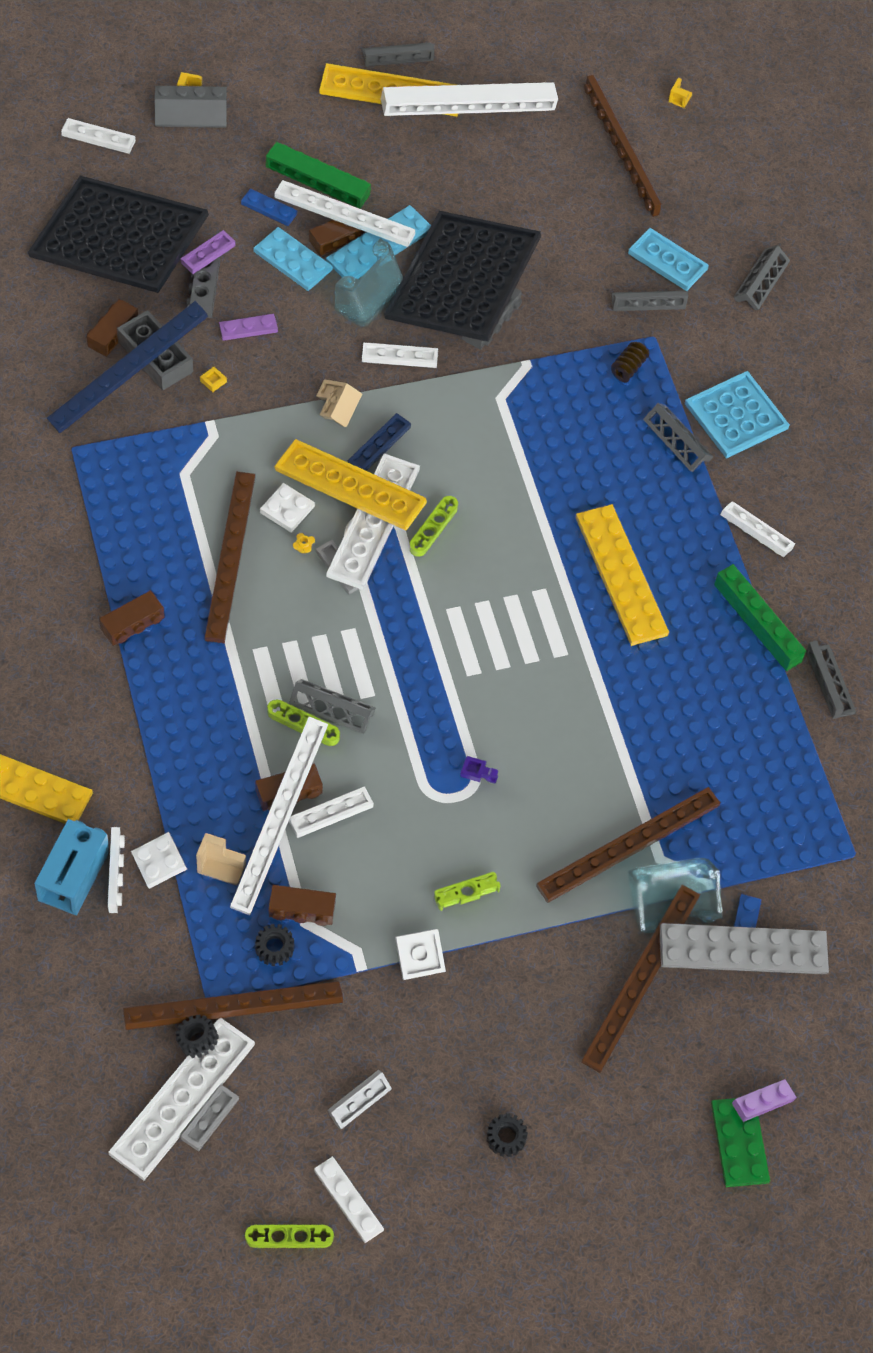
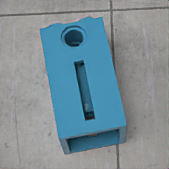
M67 820L34 883L38 901L77 916L109 854L108 837L102 829H93L79 820ZM60 895L65 897L64 901L58 900Z

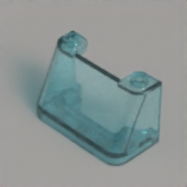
M381 238L373 246V253L377 257V262L359 280L352 276H344L335 284V312L360 327L368 326L389 305L404 278L390 244Z
M695 858L635 868L628 872L637 925L641 932L650 933L655 931L681 885L701 894L689 917L698 916L704 922H713L716 919L723 918L719 870L709 859Z

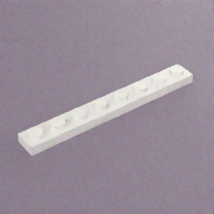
M282 180L275 191V198L406 247L410 245L415 236V229Z

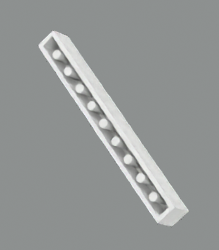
M546 82L383 87L381 95L384 116L555 110L558 101L555 84Z

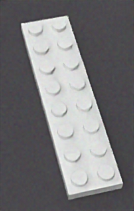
M383 454L374 475L410 490L420 470V466ZM357 508L327 571L326 577L364 590L394 525Z
M219 1018L214 1024L219 1035L217 1045H213L215 1049L213 1051L209 1049V1054L206 1056L202 1053L200 1058L195 1055V1058H191L190 1055L187 1056L108 1152L112 1158L143 1181L183 1134L218 1087L223 1085L255 1045L252 1039L222 1018Z

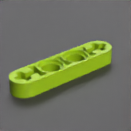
M444 497L411 539L410 552L412 555L420 557L426 554L456 514L458 501L455 497ZM452 504L453 506H449L448 509H447V513H446V512H445L446 505ZM441 516L444 518V521L436 522L434 518ZM425 530H432L434 534L426 536L423 532ZM421 540H422V541H423V542H422V548H421V547H418V549L415 548V546H419V544L421 543Z
M276 699L268 703L267 713L272 720L302 733L308 717L328 724L321 743L327 746H334L339 742L340 731L336 726L284 701ZM280 708V711L273 712V709ZM291 715H298L300 720L298 722H291L289 717ZM334 733V737L327 738V734Z
M252 1225L245 1232L246 1243L253 1248H326L332 1244L334 1239L333 1230L327 1225ZM254 1231H257L260 1236H265V1231H268V1242H265V1237H258L257 1241H253V1238L249 1236L253 1235ZM275 1231H281L285 1237L281 1242L273 1241L271 1236ZM298 1231H304L307 1234V1239L304 1242L295 1240L294 1235ZM310 1231H314V1236H320L321 1232L325 1231L326 1235L330 1237H327L324 1242L321 1241L320 1237H314V1242H310Z

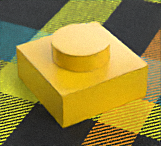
M212 367L200 376V382L210 391L214 392L227 382V378L218 369Z

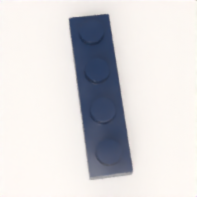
M396 413L347 462L367 471L411 428V423Z

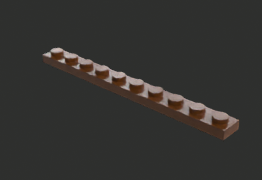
M594 75L587 76L586 84L584 85L585 93L589 94L592 106L597 109L598 118L603 121L605 131L609 132L613 146L617 147L618 156L620 159H623L626 171L630 172L632 183L636 184L640 198H643L645 201L646 210L650 211L653 217L660 214L661 202L597 80Z
M236 471L205 641L225 644L256 474Z
M707 787L536 884V887L546 902L549 903L720 806V801L711 789Z
M681 885L581 1063L601 1073L661 966L660 925L662 923L685 924L701 894Z
M337 981L123 1008L125 1028L126 1030L178 1024L183 1023L182 1021L184 1020L188 1022L190 1021L189 1017L193 1016L196 1019V1015H200L201 1018L204 1015L207 1019H218L343 1003V995L340 982Z

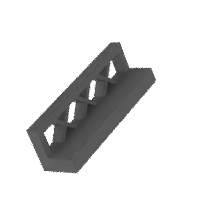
M431 42L362 48L365 67L434 61L435 49L434 44H431Z
M779 245L764 249L736 292L734 299L737 302L747 300L754 310L760 309L790 262ZM778 256L783 261L781 265H778ZM770 268H773V278H770ZM762 280H765V290H762ZM754 293H757V302L752 297Z
M688 292L611 293L613 311L686 309Z
M657 403L643 419L690 471L693 472L703 461L709 462L713 458L711 453L666 405ZM656 413L660 415V424H654L651 421V418ZM664 427L672 428V437L664 435ZM676 440L684 441V450H677ZM688 453H695L699 457L692 465L688 461Z
M817 641L809 642L806 653L832 718L836 719L856 714L855 707L830 645L819 646ZM822 651H826L828 655L827 661L824 660ZM828 668L834 670L835 675L833 678L831 677ZM835 685L841 687L842 692L840 695L838 694ZM842 702L846 703L850 710L843 711Z
M303 679L295 683L289 704L296 708L363 734L366 731L370 717L374 715L376 707ZM298 691L304 693L309 702L305 704L296 702ZM317 700L324 701L327 709L324 711L317 710L314 702ZM336 707L343 708L346 716L341 719L337 718L332 709ZM358 714L365 717L362 727L355 725L351 716Z

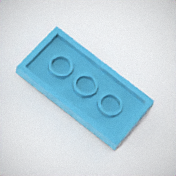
M279 227L254 247V252L307 291L333 270L331 264Z
M651 228L628 251L629 255L685 291L689 290L708 270L709 266Z

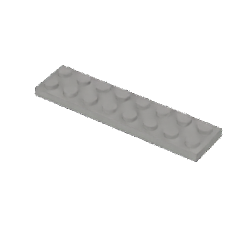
M665 923L660 925L661 967L805 974L829 973L826 931Z

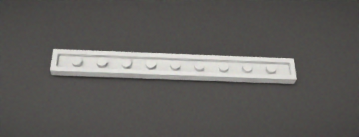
M308 717L230 908L247 915L251 914L328 724Z

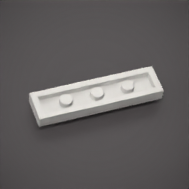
M70 118L67 119L61 131L62 136L130 154L136 141L133 135Z
M363 343L362 362L437 368L438 348Z
M733 501L720 514L782 557L787 555L795 545L794 542Z
M364 786L290 817L289 823L296 837L299 838L370 809L374 803Z
M111 827L108 890L109 913H118V906H122V893H119V886H123V874H119L120 867H124V854H120V848L125 847V835H121L120 827Z
M333 1156L314 1168V1172L364 1243L384 1231L380 1222Z

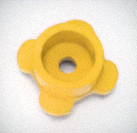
M303 533L297 534V540L293 543V548L300 553L311 552L315 538L313 536H305Z

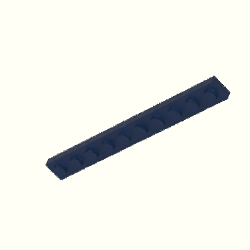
M194 301L48 416L47 420L58 433L63 432L208 317L206 311Z

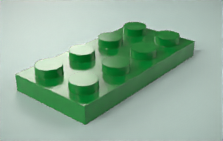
M737 1098L712 1100L711 1107L725 1188L769 1184L770 1177L759 1116L743 1122L732 1104Z

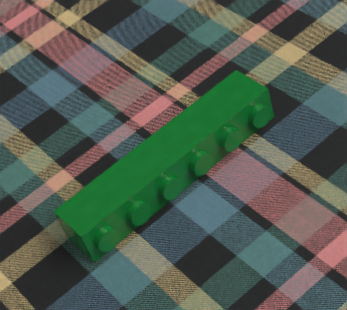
M276 142L266 155L267 168L353 207L361 209L370 196L371 184L367 181L296 151L287 145Z
M732 564L718 572L714 586L787 672L802 663L806 652L805 648L736 566Z

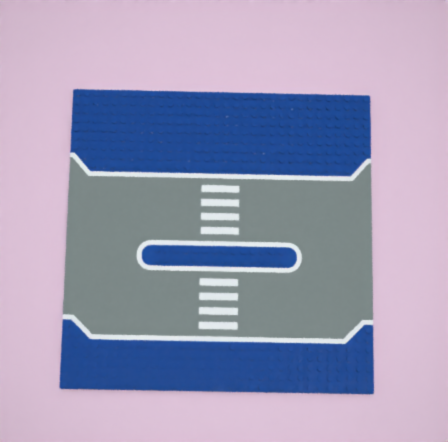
M655 337L360 392L362 396L347 427L341 426L334 420L321 417L320 412L326 400H317L72 448V455L111 612L150 590L164 607L165 618L158 624H152L145 628L143 632L130 636L125 642L119 643L164 831L165 834L170 833L187 870L175 876L205 998L303 986L398 964L400 962L395 940L397 936L438 929L442 953L673 900L681 885L697 893H704L855 857V849L784 668L714 586L718 572L732 564L736 566L750 584L751 581L726 518L720 515L723 509L706 465L703 461L693 472L690 471L643 420L657 403L666 405L693 434ZM631 342H640L649 350V357L646 358V361L642 363V366L638 368V371L634 373L627 383L619 381L613 375L611 365ZM397 413L411 423V428L384 454L420 466L410 491L425 497L427 503L407 530H403L395 525L393 526L364 590L358 589L348 594L339 581L326 577L328 567L316 553V548L330 540H333L339 547L357 508L275 471L274 466L295 439L347 462ZM656 413L651 418V421L654 424H660V415ZM664 427V435L666 437H672L671 427ZM676 440L677 450H684L683 440ZM688 453V461L692 465L699 457L695 453ZM382 456L367 470L368 472L375 473ZM237 471L256 474L224 644L205 641V633ZM283 483L315 502V507L292 533L260 513V508ZM444 497H455L458 501L456 514L426 554L420 557L412 555L410 552L411 539ZM452 504L446 505V509H445V512H446V513H447L448 507H449V506H453ZM613 504L669 630L668 636L633 646L630 645L576 520L577 513ZM436 516L434 520L436 522H443L444 518ZM425 530L423 532L426 536L434 534L432 530ZM303 533L305 536H313L315 538L311 552L300 553L293 548V543L297 540V534ZM421 540V543L419 544V546H415V548H417V549H418V547H421V548H422V542H423V541ZM303 679L376 707L374 715L369 719L364 734L309 713L336 726L340 731V740L334 746L320 744L312 764L315 763L323 784V792L314 799L300 800L296 803L291 816L364 786L374 803L373 807L299 838L296 837L288 822L251 914L247 915L230 908L270 811L262 810L255 790V781L286 772L302 734L272 720L267 713L268 703L278 699L289 704L295 683ZM298 691L295 701L301 704L309 702L306 695ZM317 700L314 702L317 710L324 711L327 709L324 701ZM336 707L332 709L335 717L341 719L346 716L343 708ZM280 708L273 709V712L280 711ZM358 714L351 716L354 724L362 727L365 717ZM291 715L289 720L291 722H298L300 717L298 715ZM334 733L327 734V738L334 737ZM470 756L487 761L486 767L497 769L498 779L496 783H490L484 778L477 782L460 777L466 757ZM707 787L711 789L720 801V806L549 903L546 902L536 887V884ZM205 833L226 839V849L246 855V866L238 885H233L197 872L196 855ZM490 872L496 873L497 882L499 881L501 885L500 892L496 890L481 896L480 899L462 905L458 903L446 908L443 907V911L438 909L434 899L435 890ZM279 885L336 893L333 924L319 926L312 922L297 923L290 919L276 920L273 917H269L272 886ZM464 887L461 890L466 896L473 893L470 887ZM270 924H274V927H278V924H280L282 929L284 927L288 928V933L291 931L292 938H294L293 956L289 957L287 963L283 961L281 966L278 963L272 966L270 962L266 965L264 960L261 962L259 955L257 956L256 936H258L260 930L264 931L263 927L267 926L270 928ZM271 939L267 942L266 946L270 951L277 952L282 949L283 943L279 939Z

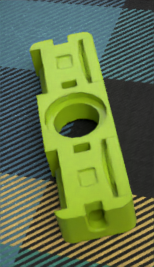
M490 872L437 889L434 892V899L438 909L443 911V907L446 908L458 903L462 905L480 899L481 896L496 890L500 892L501 885L499 881L497 882L496 873ZM464 887H470L473 893L466 896L461 890Z

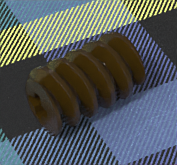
M631 342L611 365L613 375L619 381L627 383L634 373L638 371V368L642 366V363L646 361V358L649 357V350L640 342Z

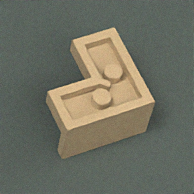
M324 379L316 395L321 400H326L320 416L324 419L334 420L341 426L347 427L362 393L347 383Z
M205 833L196 855L197 872L233 885H238L246 866V855L226 849V839Z

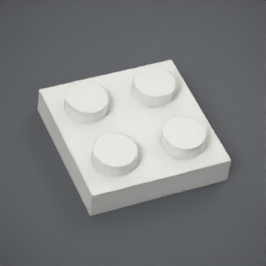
M283 483L260 508V513L292 533L315 507V502Z
M169 832L131 851L149 889L187 870Z
M438 929L395 937L403 980L446 972Z

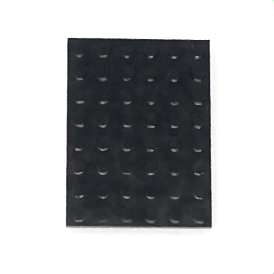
M79 176L29 249L28 254L31 258L159 293L209 216L207 209Z
M439 210L384 313L385 319L489 342L541 238V231Z

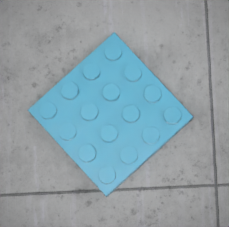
M748 371L685 400L686 407L726 459L787 430L790 425Z

